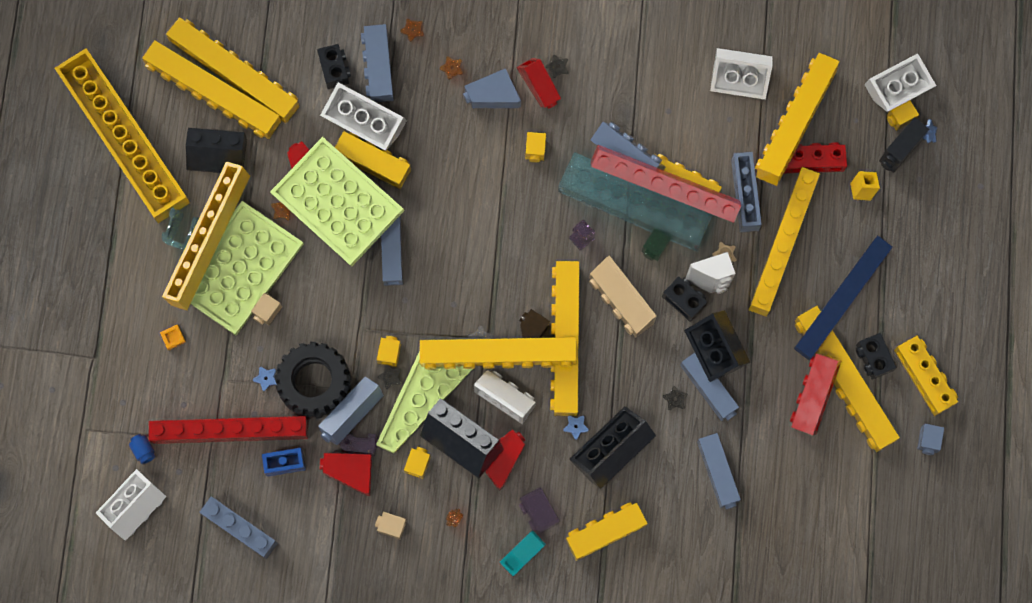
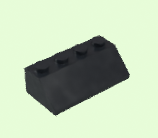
M441 398L428 412L420 434L424 440L478 479L503 450L500 441Z
M624 406L570 458V461L594 485L601 489L656 437V434L644 419Z

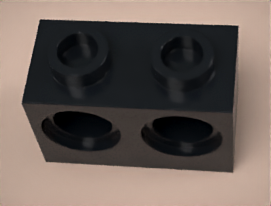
M339 44L317 49L327 89L335 88L338 82L342 85L349 84L348 78L351 77L349 66H344L343 61L347 60L344 49L340 50ZM331 55L337 56L335 60L328 59ZM336 72L342 73L340 77H333V74Z
M678 276L663 292L662 297L691 322L706 306V297L700 291L696 292L687 279H682ZM681 288L684 293L677 295L674 293V289ZM688 301H696L698 307L691 308L688 305Z
M881 333L857 343L856 353L860 359H863L865 364L864 371L872 380L891 373L897 368ZM866 345H872L875 348V352H869L866 349ZM874 362H880L883 369H876Z

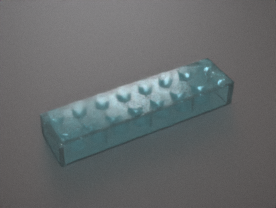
M576 152L573 153L559 183L558 192L697 252L713 214L591 167L592 159Z

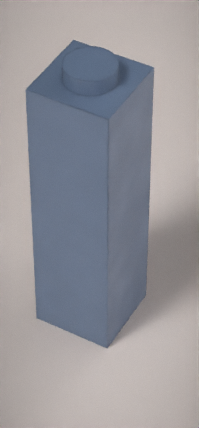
M399 216L381 235L384 286L403 285L401 218Z
M695 353L681 362V368L721 421L725 418L729 421L737 415L735 411H737L739 406L719 379L709 382Z
M364 377L318 426L322 433L320 436L327 443L331 441L338 445L384 396L379 385Z
M718 433L698 439L697 443L719 507H725L726 510L736 507V503L741 499Z

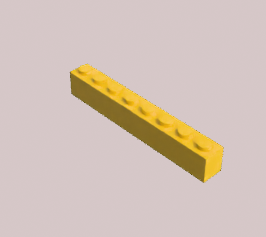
M178 18L166 33L171 43L246 96L278 114L281 121L285 124L300 107L298 98L293 93L283 91V87L279 83L269 81L266 74L261 71H255L249 62H242L238 59L239 56L235 52L225 50L222 43L218 40H211L205 31H199L194 28L195 25L188 19L184 21L182 18Z
M155 40L142 57L148 70L151 72L157 71L164 80L168 82L172 80L179 89L190 91L191 95L197 100H205L209 107L214 110L218 108L223 111L222 114L227 118L238 120L240 126L245 129L251 128L254 130L253 133L260 138L266 137L270 139L281 123L278 114Z
M818 53L816 59L812 58L808 67L810 69L809 72H805L802 77L801 83L803 84L801 87L797 86L793 95L795 97L794 101H789L786 111H788L786 116H781L778 123L779 129L773 131L771 144L765 146L763 151L764 157L763 159L759 158L755 166L757 178L775 186L778 185L828 90L840 61Z
M230 162L225 163L162 296L171 306L188 310L250 178V175L243 166Z
M801 168L749 311L767 317L820 173Z
M556 261V267H552V278H556V285H552V297H555V304H552L551 316H555V323H551V334H555V338L576 337L577 364H572V367L567 368L561 367V365H553L551 367V372H554V380H551L550 391H554V399H550V410H554V416H577L579 261Z
M818 306L796 318L795 327L800 334H805L821 312ZM832 330L816 353L842 361L834 382L837 388L835 391L838 397L847 404L846 409L848 413L857 420L856 425L859 431L865 433L868 438L866 441L869 447L878 452L897 441L900 437Z
M576 337L420 340V365L427 370H434L436 367L456 369V366H463L464 369H474L475 366H483L485 369H493L494 366L514 368V365H522V368H533V365L551 368L553 365H561V367L567 368L572 367V364H577Z

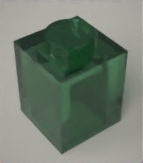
M654 229L641 252L644 253L643 255L647 259L658 262L669 245L671 238Z

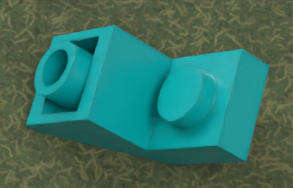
M532 530L500 563L514 576L546 544Z

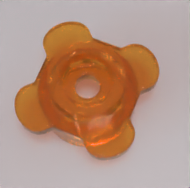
M456 508L448 513L446 517L447 526L456 527L463 517L460 509Z

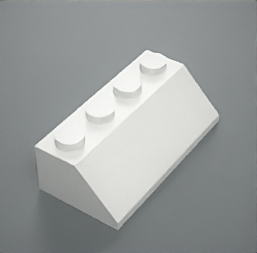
M339 82L320 115L385 151L398 138L407 121L404 117Z

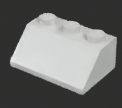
M717 48L710 91L766 100L772 70V56Z
M917 53L870 78L865 83V87L873 101L886 112H889L936 87V84Z
M728 252L690 264L686 279L691 284L709 293L717 292V294L728 290L727 288H729L736 273Z
M487 370L474 384V392L521 424L525 422L535 407L536 402L533 401V396L527 392L521 393L517 390L518 387L510 381L506 383L502 380V376L495 371L491 373Z
M136 469L96 514L109 528L126 541L148 519L156 507L162 504L166 496Z

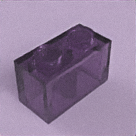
M541 487L520 498L519 508L523 515H528L530 518L528 524L531 530L537 531L538 535L559 524L560 521Z

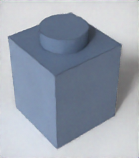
M930 424L922 425L917 449L922 450V453L927 455H934V453L941 450L944 427Z

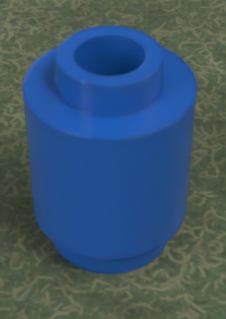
M138 434L130 439L129 447L137 461H140L142 465L155 458V451L146 435Z

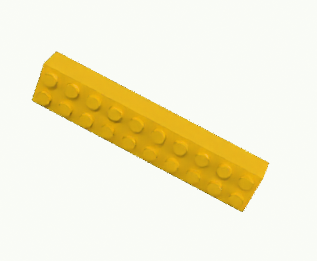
M87 48L55 67L54 69L157 223L162 222L190 204L186 195Z

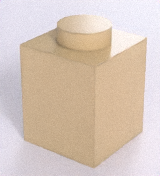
M264 293L251 310L254 316L253 319L261 325L265 323L269 326L282 306L280 302Z
M383 512L382 516H378L375 527H378V533L401 540L407 520Z

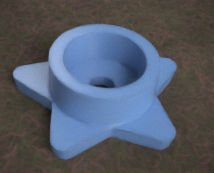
M928 119V124L925 126L929 128V131L923 139L927 140V143L931 141L934 143L936 142L935 133L937 127L933 126L932 120Z
M260 367L259 375L253 379V382L261 384L263 391H266L271 385H277L274 378L276 369L266 370Z
M568 416V425L563 431L571 433L574 439L577 440L581 433L588 432L589 429L584 425V416L578 418Z

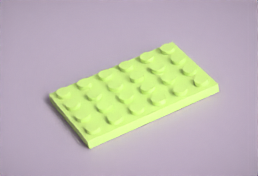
M323 137L270 191L272 195L351 267L405 211Z
M241 201L232 214L191 305L234 335H237L251 317V310L264 293L268 294L304 243Z

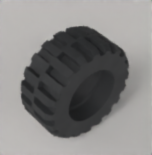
M305 342L299 344L300 347L296 349L294 347L289 350L290 353L288 355L284 354L281 358L282 363L278 364L276 368L278 371L275 375L276 389L286 407L295 414L306 416L309 419L311 417H316V419L322 418V415L327 414L328 416L347 396L348 391L351 389V374L345 359L335 348H330L325 343H321V345L317 344V342H310L308 345ZM309 364H322L331 373L332 381L330 387L325 393L317 397L302 395L297 390L295 384L298 372Z

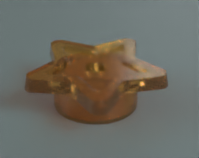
M407 19L405 27L400 32L406 34L410 42L415 37H423L424 33L420 29L422 21L416 22Z
M447 56L446 64L442 65L439 70L445 72L449 80L456 75H462L463 72L460 69L462 60H452Z
M281 202L271 204V207L275 210L274 219L284 218L287 221L290 220L291 211Z

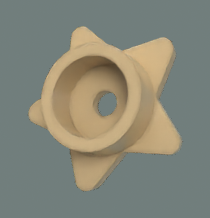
M720 242L719 250L712 253L713 256L728 252L731 262L736 261L733 255L734 245L728 246Z

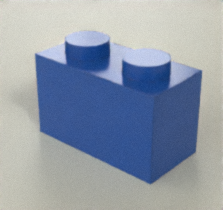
M301 448L262 454L264 474L267 477L306 471L304 452Z

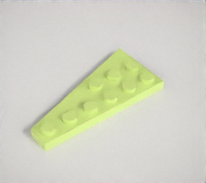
M419 351L376 446L394 454L426 420L428 412L441 398L444 401L473 369H464L463 366H456V369L436 367L434 370H427L420 365Z

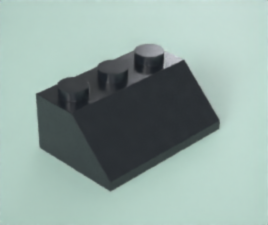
M188 128L186 138V170L221 173L226 162L244 167L247 146L245 133Z
M725 310L712 313L684 330L709 382L751 363Z

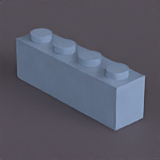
M386 24L364 26V33H361V42L366 47V50L362 51L363 62H367V68H364L365 79L369 80V85L366 86V96L370 97L374 102L394 101Z
M602 122L591 138V141L596 145H601L659 169H665V166L661 163L662 159L655 154L651 156L647 153L648 149L640 143L638 145L634 143V138L626 132L624 134L619 131L620 127L613 122H610V124Z
M753 152L734 153L731 163L735 196L742 205L738 212L740 232L759 231L762 224Z
M212 496L199 512L265 559L269 557L278 544L274 539Z

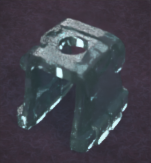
M172 208L169 212V217L171 218L165 233H162V240L165 244L184 251L199 217H193L184 244L173 241V238L184 214L180 210Z

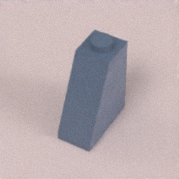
M506 68L465 85L463 96L466 103H470L472 108L521 107V100Z

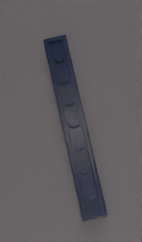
M878 235L875 237L794 347L798 353L808 360L813 357L892 249L890 244Z

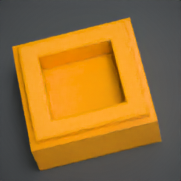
M178 324L160 332L168 351L186 343Z

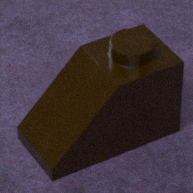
M532 309L528 313L524 312L519 320L521 322L522 338H542L550 326L548 319Z

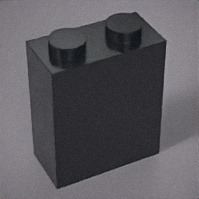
M914 118L879 160L882 167L894 173L920 144L929 128L917 118Z

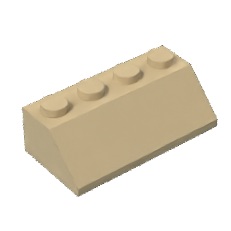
M610 255L606 257L590 273L589 283L595 290L598 289L604 303L611 305L614 309L612 311L614 316L618 320L621 319L625 323V330L636 338L654 325L656 314Z

